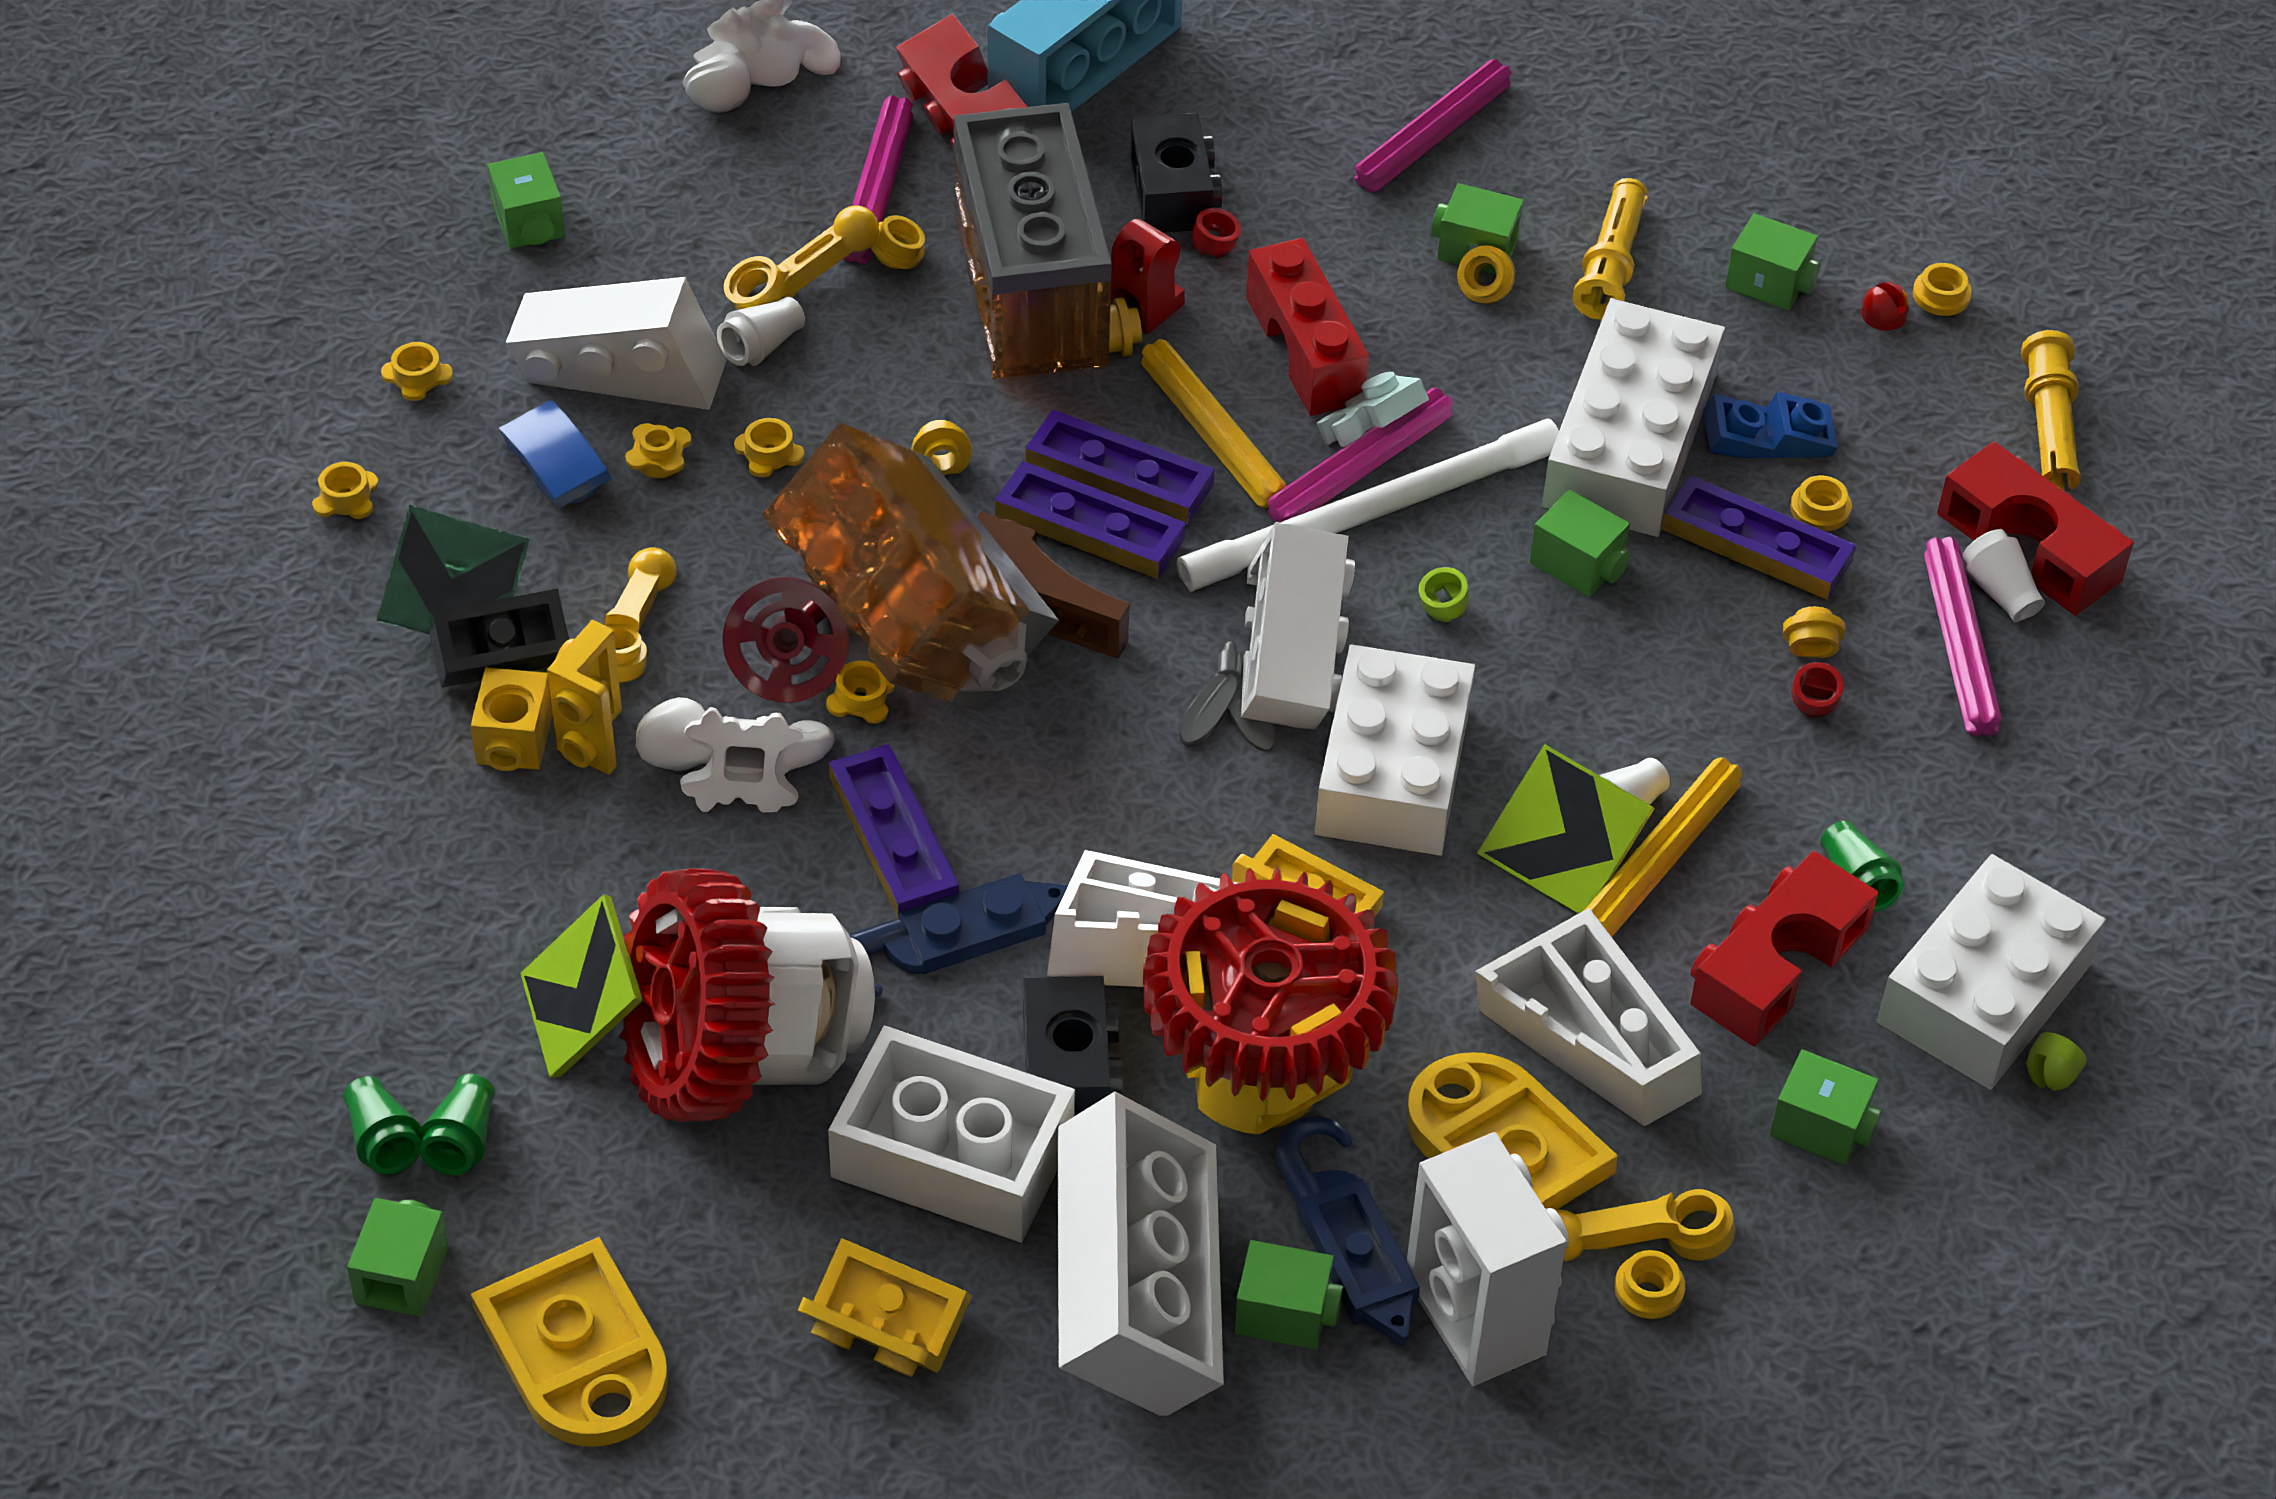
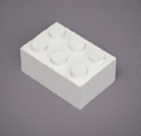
M1349 645L1318 790L1315 835L1442 856L1469 714L1475 664Z
M1991 854L1890 974L1877 1023L1992 1090L2091 966L2106 919Z
M884 1025L828 1130L831 1177L1022 1243L1058 1170V1126L1074 1117L1075 1089Z
M1495 1132L1419 1163L1407 1254V1263L1420 1286L1418 1300L1472 1387L1546 1355L1551 1326L1555 1322L1554 1310L1558 1288L1562 1283L1561 1271L1565 1249L1569 1245L1568 1233L1561 1217L1553 1208L1545 1209L1533 1190L1531 1175L1526 1164L1519 1155L1509 1154Z

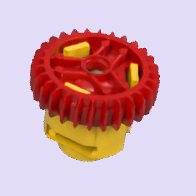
M1277 867L1273 871L1271 880H1257L1253 870L1249 868L1246 872L1245 882L1236 884L1227 874L1223 873L1220 877L1219 890L1213 891L1203 883H1198L1194 901L1185 897H1178L1174 906V915H1161L1158 933L1150 935L1147 957H1145V963L1143 964L1142 985H1144L1145 1013L1151 1016L1150 1026L1153 1036L1164 1037L1166 1056L1173 1057L1183 1053L1182 1065L1187 1079L1195 1078L1198 1109L1210 1119L1233 1130L1251 1134H1262L1273 1127L1286 1125L1302 1117L1316 1102L1345 1087L1351 1081L1353 1067L1358 1070H1364L1369 1058V1051H1380L1384 1042L1385 1031H1389L1393 1023L1395 1002H1397L1399 981L1396 974V952L1388 949L1387 930L1382 928L1374 929L1375 917L1373 910L1367 909L1355 913L1356 898L1354 893H1349L1337 900L1333 898V884L1331 880L1327 881L1319 889L1308 886V875L1306 872L1301 874L1297 882L1282 880L1281 871Z

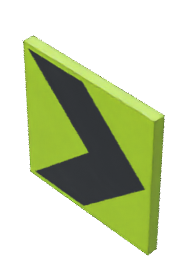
M1544 744L1477 854L1579 914L1585 910L1613 877L1655 808Z
M605 894L520 973L550 1078L562 1076L643 1001L612 897Z

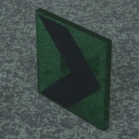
M409 505L377 621L430 635L428 627L432 612L514 597L530 538Z

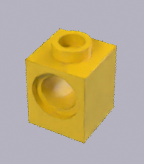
M485 667L471 722L476 764L490 765L501 771H513L518 768L540 769L553 715L548 673Z

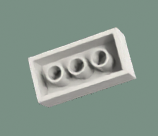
M1610 298L1548 459L1542 507L1550 509L1570 489L1629 522V530L1659 537L1664 513L1670 506L1703 414V408L1706 405L1717 375L1725 327Z
M1113 1092L1058 1126L1059 1368L1159 1416H1168L1224 1385L1216 1144L1131 1099Z

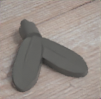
M1232 641L1226 642L1224 651L1218 654L1217 674L1209 680L1186 709L1181 719L1180 741L1184 745L1192 746L1208 739L1228 712L1234 725L1247 743L1258 750L1270 751L1275 742L1273 723L1241 717L1242 655L1236 651V644Z

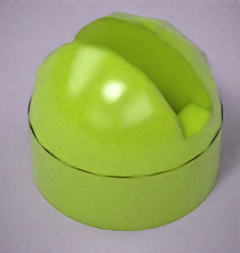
M1441 567L1428 572L1420 581L1419 595L1422 607L1435 621L1450 622L1466 612L1470 600V592L1467 579L1460 571L1450 567ZM1443 589L1449 602L1441 603L1435 593Z
M2044 1032L2039 1035L2029 1051L2026 1061L2028 1076L2040 1088H2044L2046 1085L2053 1091L2063 1090L2078 1078L2087 1063V1058L2084 1052L2071 1040L2056 1033Z

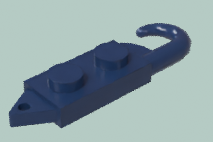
M1018 873L899 912V918L851 933L849 936L862 944L867 955L884 950L891 962L901 970L912 974H927L1045 935L1046 925L1055 917V913L1068 885L1025 881L1022 874ZM874 984L875 997H879L883 992V988L879 984Z
M1318 1115L1300 1117L1288 1123L1278 1134L1274 1147L1277 1167L1298 1206V1216L1318 1253L1334 1255L1331 1280L1333 1284L1343 1285L1342 1302L1353 1323L1357 1324L1364 1321L1402 1347H1405L1408 1340L1412 1304L1418 1303L1420 1286L1363 1178L1359 1179L1355 1174L1343 1170H1325L1311 1173L1300 1151L1302 1140L1310 1135H1328L1345 1148L1351 1146L1352 1137L1344 1126L1333 1119Z

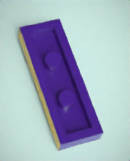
M1051 410L1025 448V462L1186 522L1187 525L1214 486L1215 469L1055 410Z
M1025 461L1021 462L995 499V516L998 518L1015 521L1022 526L1036 530L1041 535L1159 579L1185 540L1186 522Z
M1691 475L1665 511L1662 530L1826 600L1829 599L1852 563L1856 544Z
M890 744L829 762L830 780L897 918H899V912L959 893V883Z

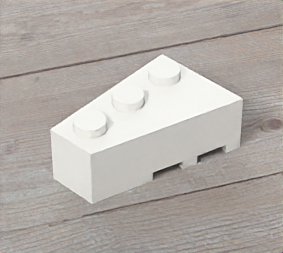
M686 277L525 293L506 341L527 383L710 410L726 363V358Z
M1275 522L1248 567L1247 584L1257 585L1255 608L1248 606L1245 615V627L1251 628L1252 634L1250 651L1245 652L1243 662L1242 718L1315 730L1328 711L1335 712L1342 682V675L1334 674L1335 655L1343 652L1349 626L1348 617L1340 616L1342 596L1347 597L1350 593L1355 572L1354 560L1346 559L1349 536Z
M1085 850L1055 913L1047 977L1104 976V985L1144 987L1142 985L1143 964L1145 963V957H1147L1150 935L1158 933L1161 915H1174V906L1178 897H1185L1194 901L1198 883L1205 884L1213 891L1219 890L1220 879Z
M1589 908L1475 971L1479 1011L1643 1126L1654 1122L1702 1094L1701 1053Z

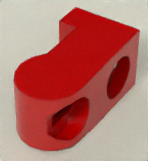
M1134 219L1121 229L1112 246L1111 281H1108V306L1113 305V300L1116 298H1124L1127 304L1135 297L1141 308V312H1138L1141 329L1147 335L1185 304V289L1175 284V268L1180 257L1179 243L1141 219Z

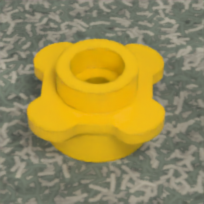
M411 342L400 346L392 354L391 362L386 363L381 370L383 381L394 383L402 390L403 398L409 401L422 400L425 398L426 392L437 385H446L453 379L452 367L448 364H441L437 350L423 342Z
M763 418L754 421L747 427L745 434L739 435L734 442L736 453L746 457L749 462V472L756 477H768L774 470L786 465L797 466L803 462L805 457L804 448L793 443V433L790 426L776 418Z
M644 423L634 428L632 432L633 439L635 440L633 449L625 454L628 467L633 470H639L642 474L652 478H665L680 472L684 468L683 451L684 448L691 444V434L688 430L682 427L670 429L666 426L652 425L650 423Z
M352 462L334 463L321 472L318 477L320 495L312 502L313 510L318 516L330 517L333 514L350 515L354 519H362L372 513L371 493L379 486L378 478L374 473L365 471L363 467Z
M858 660L844 664L843 669L834 681L836 683L834 693L827 697V710L836 717H843L847 714L863 717L866 722L871 724L884 721L888 715V707L885 705L887 694L894 690V678L888 672L883 671L878 665L869 661ZM862 692L866 693V695L858 696L855 693Z

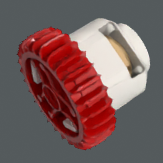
M704 868L663 871L657 879H652L648 883L647 892L641 893L637 898L639 909L629 915L632 930L623 936L643 1001L623 1018V1030L619 1037L625 1040L627 1045V1051L623 1060L633 1066L630 1081L634 1085L639 1086L638 1097L642 1102L648 1103V1108L653 1114L661 1115L664 1120H675L678 1122L726 1119L731 1113L738 1112L743 1106V1101L751 1097L753 1094L752 1085L821 1084L831 1078L843 1064L846 1053H853L862 1046L869 1033L874 1013L875 987L873 971L867 952L862 944L856 939L850 938L845 928L833 914L801 913L798 907H760L756 902L751 901L752 892L749 888L741 885V881L736 875L727 874L725 871Z

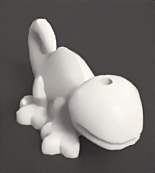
M759 0L748 8L744 6L737 11L734 8L729 9L719 20L707 28L710 37L715 41L693 55V59L698 65L687 72L683 80V86L689 98L702 108L717 113L728 112L744 103L750 93L751 84L775 87L790 83L796 78L801 63L806 69L815 74H834L840 67L841 54L836 41L818 26L799 20L789 21L783 16L786 9L792 4V0Z
M680 697L667 700L654 707L644 715L636 730V748L641 758L649 764L673 771H684L707 763L701 770L690 772L680 780L682 791L687 796L695 797L696 805L702 812H708L717 802L729 805L735 798H741L746 804L757 805L761 812H777L781 806L794 805L798 799V792L784 775L793 769L822 759L831 750L835 742L832 730L821 722L802 720L788 726L781 713H772L769 717L762 716L757 718V720L722 717L716 708L710 707L705 711L699 703Z

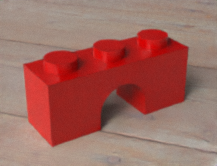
M953 13L896 47L904 68L897 75L904 90L913 102L920 98L926 102L923 108L927 118L939 135L947 131L951 134L953 138L950 139V144L953 151V115L1027 107L1007 80L986 91L975 93L988 85V70L978 44Z
M1302 237L1249 250L1246 299L1267 337L1281 333L1284 334L1289 355L1288 377L1309 416L1345 408V402L1363 392L1361 386L1367 381L1369 354L1306 241Z
M1993 441L1946 475L1937 514L1973 541L1987 532L2002 529L2006 534H2022L2039 542L2031 571L2035 585L2040 591L2074 616H2077L2123 581L2134 542L2123 535L2116 527L2108 524L2075 500L2068 492L2061 490L2028 466L2025 461L2014 456L1997 442Z
M1813 850L1795 869L1787 866L1778 874L1769 889L1768 897L1758 907L1750 904L1741 911L1730 929L1729 936L1719 946L1711 943L1699 954L1690 972V976L1695 979L1690 1005L1755 1047L1794 1006L1802 970L1785 960L1778 953L1784 951L1805 952L1832 968L1869 929L1878 891Z

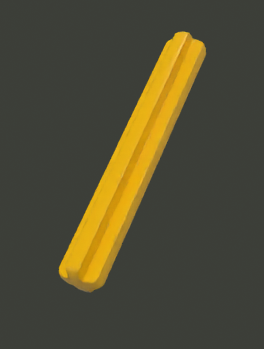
M1158 339L1153 344L1144 346L1142 349V366L1254 502L1261 508H1269V498L1286 487L1284 480L1168 341Z
M1726 758L1713 760L1585 908V910L1589 908L1611 937H1613L1740 788V779L1743 776V772L1738 765L1731 764Z

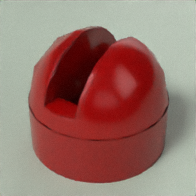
M1204 209L1198 214L1192 230L1193 246L1203 256L1205 253L1215 256L1214 259L1227 256L1235 247L1241 233L1240 223L1234 215L1223 209ZM1209 229L1219 232L1218 236L1210 234Z
M1889 281L1879 283L1866 293L1862 303L1861 316L1869 326L1883 331L1896 330L1902 327L1907 320L1909 312L1908 295L1900 285Z
M1813 662L1802 666L1796 672L1793 679L1791 694L1794 704L1801 713L1809 717H1824L1830 714L1841 701L1844 689L1843 678L1833 666L1826 663ZM1804 694L1810 695V696L1819 697V698H1824V699H1828V700H1820V699H1816V698H1811V697L1805 696Z

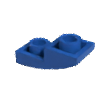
M1777 391L1768 406L1765 407L1749 401L1713 394L1703 408L1709 449L1713 453L1740 458H1820L1832 456L1838 449L1831 407L1828 404L1820 403L1813 399L1801 398Z
M552 400L499 428L509 449L529 467L539 489L558 508L586 500L594 494L597 487L612 479L608 469L585 437Z

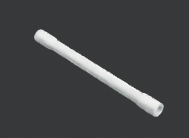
M1545 419L1502 435L1495 442L1280 523L1337 534L1505 469H1516L1548 457L1551 454L1559 430L1552 420ZM1273 525L1235 540H1223L1178 557L1176 565L1179 577L1188 590L1193 592L1239 574L1243 569L1250 566Z

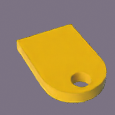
M1486 1053L1454 1054L1439 1059L1427 1066L1416 1077L1411 1086L1408 1098V1129L1414 1143L1428 1159L1495 1132L1509 1154L1519 1155L1526 1164L1531 1175L1533 1190L1545 1209L1553 1208L1557 1210L1616 1173L1618 1155L1532 1075L1508 1059ZM1446 1084H1458L1468 1089L1471 1093L1466 1097L1453 1099L1441 1095L1437 1089Z
M600 1237L471 1293L472 1306L531 1415L541 1428L553 1437L570 1444L589 1447L618 1443L644 1429L661 1409L668 1388V1373L663 1348ZM607 1393H619L631 1401L628 1409L615 1417H602L591 1410L594 1401Z

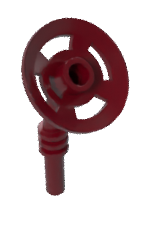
M830 574L817 585L793 577L771 578L753 585L735 601L724 623L722 636L723 651L731 672L747 690L761 698L774 702H800L820 694L836 680L837 675L840 674L846 662L849 651V630L842 611L851 605L858 596L842 586ZM775 593H782V600L765 606L753 621L744 618L748 610L762 598ZM805 597L809 598V600L803 604ZM784 610L785 616L777 619L771 628L762 625L771 614ZM826 617H828L831 623L833 634H819L817 625ZM756 641L760 655L766 662L774 666L768 680L757 674L750 667L743 655L740 643ZM804 646L812 649L811 654L803 661L796 664L790 663V659L799 655ZM821 654L829 658L828 663L817 675L807 681L792 684L791 676L810 669L818 661Z

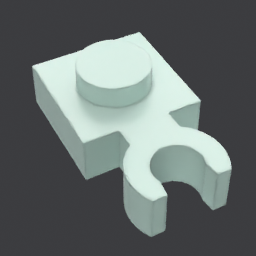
M1385 372L1365 381L1361 386L1363 392L1345 402L1347 408L1327 415L1318 421L1317 425L1326 444L1329 445L1338 440L1339 445L1345 447L1359 439L1372 427L1383 428L1425 403L1429 398L1420 378L1397 376L1394 372Z

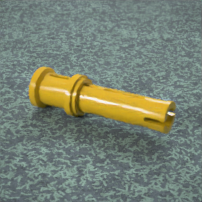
M1625 178L1615 183L1598 242L1589 248L1584 255L1582 263L1584 277L1576 283L1572 299L1575 307L1589 318L1602 320L1610 298L1625 301L1623 286L1632 278L1635 265L1630 252L1637 234L1644 205L1648 200V196H1645L1648 192L1646 186L1636 179ZM1604 292V294L1607 295V299L1604 304H1601L1600 302Z
M2045 330L2029 336L2022 344L2021 357L2023 363L2029 368V378L2026 380L2024 387L2025 395L2030 404L2036 408L2042 476L2065 491L2063 474L2067 473L2068 486L2073 490L2081 481L2072 413V403L2079 391L2077 377L2071 372L2070 365L2075 355V346L2072 338L2066 333Z

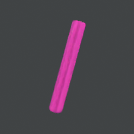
M1493 59L1475 71L1358 163L1355 167L1357 175L1354 177L1356 184L1363 186L1370 193L1381 189L1507 89L1511 84L1509 77L1512 74L1508 65L1503 66L1498 59Z
M891 95L883 101L852 206H863L872 211L878 223L883 220L913 118L911 111L913 103L907 97L899 99ZM869 248L861 252H852L843 259L849 263L856 261L859 264H866L871 259L873 251Z
M1431 388L1426 392L1429 398L1428 401L1383 428L1375 426L1359 439L1350 443L1270 497L1268 501L1270 507L1268 514L1270 518L1277 522H1282L1319 508L1451 418L1452 399L1450 396L1444 395L1439 388Z
M1950 536L1944 539L1934 537L1926 544L1927 550L1924 553V558L1965 729L1972 736L1983 734L1991 736L1998 732V724L2001 722L2002 717L1959 543Z

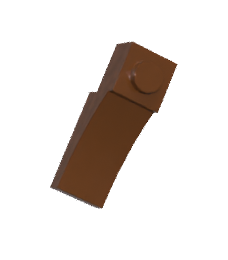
M980 512L977 518L1058 618L1059 621L1047 634L1119 659L1129 640L1130 603L1107 595L1087 585L1058 566L1037 546L1036 530L1022 526L1012 520H1004Z

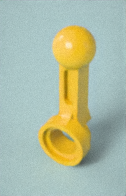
M857 205L846 207L838 213L833 226L779 265H775L772 260L762 256L747 258L732 268L725 279L724 293L736 310L777 302L782 297L793 298L798 291L850 253L869 249L876 242L879 235L878 220L874 213L866 207ZM767 283V286L760 293L753 297H747L755 287Z
M645 548L632 557L628 566L629 583L615 608L605 615V626L614 630L615 648L621 649L616 650L619 683L634 680L644 673L646 669L647 647L641 640L639 629L648 615L658 591L669 587L677 576V567L674 559L669 553L660 548Z
M1703 1189L1686 1191L1675 1200L1671 1192L1656 1200L1574 1214L1563 1209L1555 1210L1561 1217L1569 1238V1245L1565 1249L1563 1262L1577 1258L1584 1250L1605 1249L1660 1238H1667L1673 1250L1683 1258L1696 1261L1708 1260L1726 1251L1732 1244L1736 1233L1735 1222L1729 1204L1722 1197ZM1708 1211L1716 1215L1714 1221L1702 1229H1688L1681 1225L1682 1220L1692 1212Z

